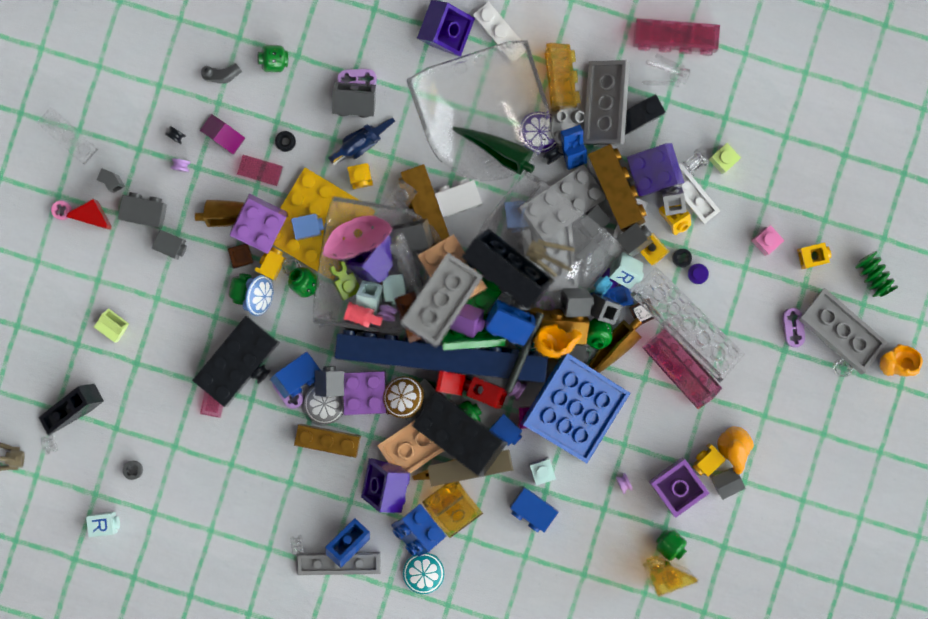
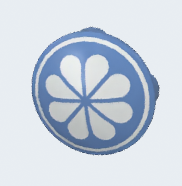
M259 275L247 280V291L243 302V309L249 311L254 316H260L269 309L274 294L271 279L264 275Z

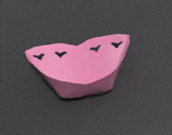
M367 215L353 218L351 221L345 222L333 230L323 248V255L333 259H347L357 256L362 252L370 251L387 238L392 231V227L388 222L376 216ZM356 229H360L363 233L359 238L354 236Z

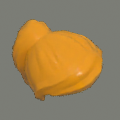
M556 324L542 326L534 338V346L538 353L549 358H558L567 353L569 354L580 340L582 333L578 330L566 333L563 329L558 328Z
M898 344L880 358L879 367L884 375L888 377L894 374L904 377L915 376L920 372L923 359L916 349Z
M732 426L720 435L717 445L721 455L733 465V471L740 475L744 470L748 455L754 445L752 438L746 430L741 427Z

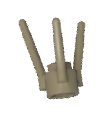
M541 239L538 242L532 240L526 256L530 257L529 260L538 264L554 277H557V273L540 260L545 259L569 272L572 271L571 267L546 255L547 249L544 246L572 252L575 251L574 247L550 243Z
M0 442L1 448L10 450V452H6L5 456H0V461H5V464H8L0 466V471L18 470V467L22 468L25 452L20 451V447H13Z

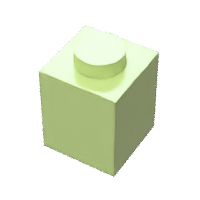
M726 143L708 160L721 174H724L741 157Z

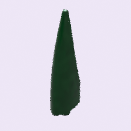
M453 127V131L479 146L502 166L519 175L524 170L529 173L534 171L535 166L529 163L534 151L492 134Z

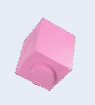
M769 225L751 241L766 256L772 253L785 240Z

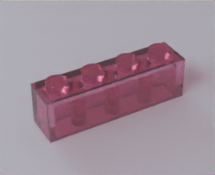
M637 18L634 27L633 47H638L640 51H650V48H655L663 53L679 50L680 54H692V51L700 52V55L712 56V53L718 51L720 25Z
M667 326L655 334L642 347L697 409L713 400L722 389Z

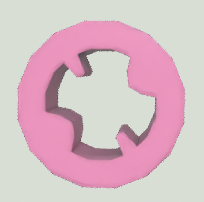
M64 201L55 202L51 208L52 215L60 220L68 219L66 217L67 213L72 211L70 204ZM60 205L66 207L65 215L63 216L62 214H57Z

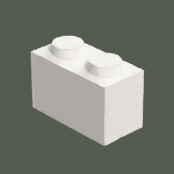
M467 178L457 182L458 186L450 188L447 185L437 189L438 193H435L443 219L482 205L474 180L470 181Z

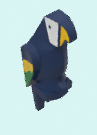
M391 118L375 128L372 125L366 124L363 126L364 128L347 135L342 140L341 148L329 156L328 159L334 166L346 158H353L354 160L359 158L381 139L379 135L390 127L395 120Z

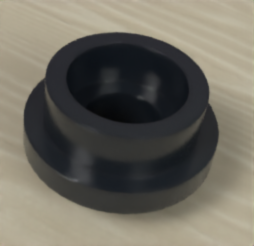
M289 131L280 132L275 138L276 147L283 152L291 151L296 145L295 136ZM284 138L289 139L288 145L282 144Z

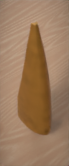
M206 200L204 213H195V221H205L207 227L231 226L234 224L244 202Z
M637 317L630 324L623 320L612 331V342L608 346L599 349L587 366L600 373L617 361L642 338L635 331L642 322Z

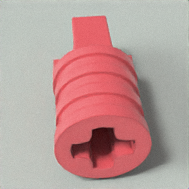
M349 301L343 320L353 321L369 328L370 323L381 326L383 318L373 315V309L364 308Z

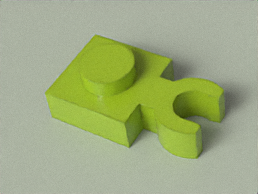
M340 261L341 270L337 272L334 266H331L330 272L338 278L333 283L342 301L356 295L360 285L353 272L346 273L347 266L345 262Z

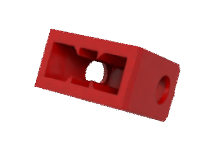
M465 377L463 390L467 391V397L491 407L502 409L508 391H505L503 387L478 377H473L472 380ZM480 386L483 387V392L481 394L478 393V388Z

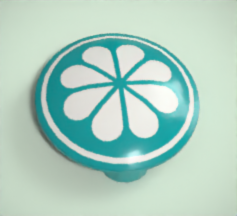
M426 553L419 557L415 554L405 563L403 578L408 588L418 594H429L441 586L444 580V567L434 554Z

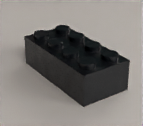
M490 229L475 237L462 255V258L466 260L465 262L469 267L477 269L487 281L495 283L502 293L510 295L520 307L528 310L541 300L555 281Z
M245 316L192 381L223 407H228L280 342L250 317Z
M435 392L412 424L420 433L477 476L484 477L508 443L440 392Z

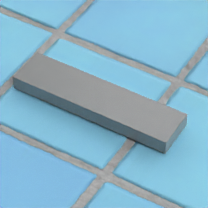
M380 552L356 553L342 568L333 562L326 553L297 554V575L381 574Z

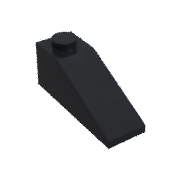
M656 94L627 110L625 136L662 117L666 113Z
M95 383L78 386L43 413L39 419L47 435H51L91 412L104 400Z

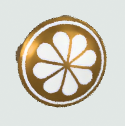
M402 376L395 378L387 385L384 391L383 401L385 408L395 417L411 418L415 416L423 403L424 389L411 377Z

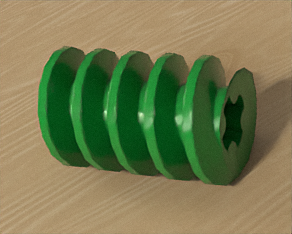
M877 251L862 258L855 268H863L860 276H868L864 283L871 282L872 284L868 289H876L872 296L882 297L897 289L898 286H891L895 280L894 278L887 279L890 275L889 271L882 272L886 265H878L882 259L881 257L874 258L877 254Z

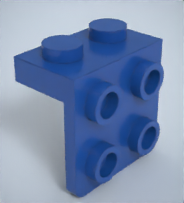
M418 504L407 515L391 525L394 535L398 539L403 540L407 551L413 556L416 554L419 557L428 553L447 537L421 504Z

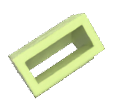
M108 308L100 316L94 328L113 342H118L129 323Z

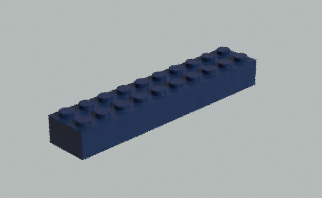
M343 330L342 334H337L334 359L509 379L520 350L509 349V353L501 352L502 348L489 347V350H480V348L443 350L439 344L435 348L428 342L419 343L418 340L409 343L407 337H405V341L398 340V336L384 335L383 339L377 338L376 333L364 332L363 336H357V331ZM530 351V355H527L517 380L545 383L548 357H543L538 352Z

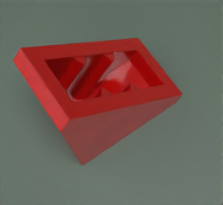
M95 199L68 212L66 216L109 230L112 227L98 200Z
M440 371L436 391L462 396L466 375Z

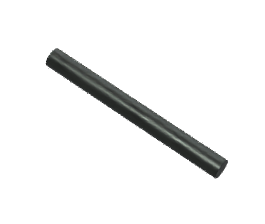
M536 312L535 314L536 327L519 352L504 388L505 391L512 393L543 320L544 314Z

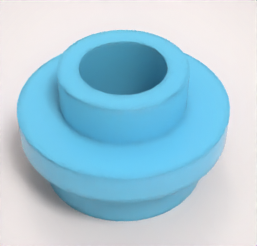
M608 276L600 277L594 284V292L603 296L612 285V282L609 280L610 278Z

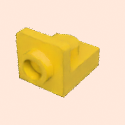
M664 205L659 208V213L671 226L674 235L685 232L691 226V217L688 211L666 216Z

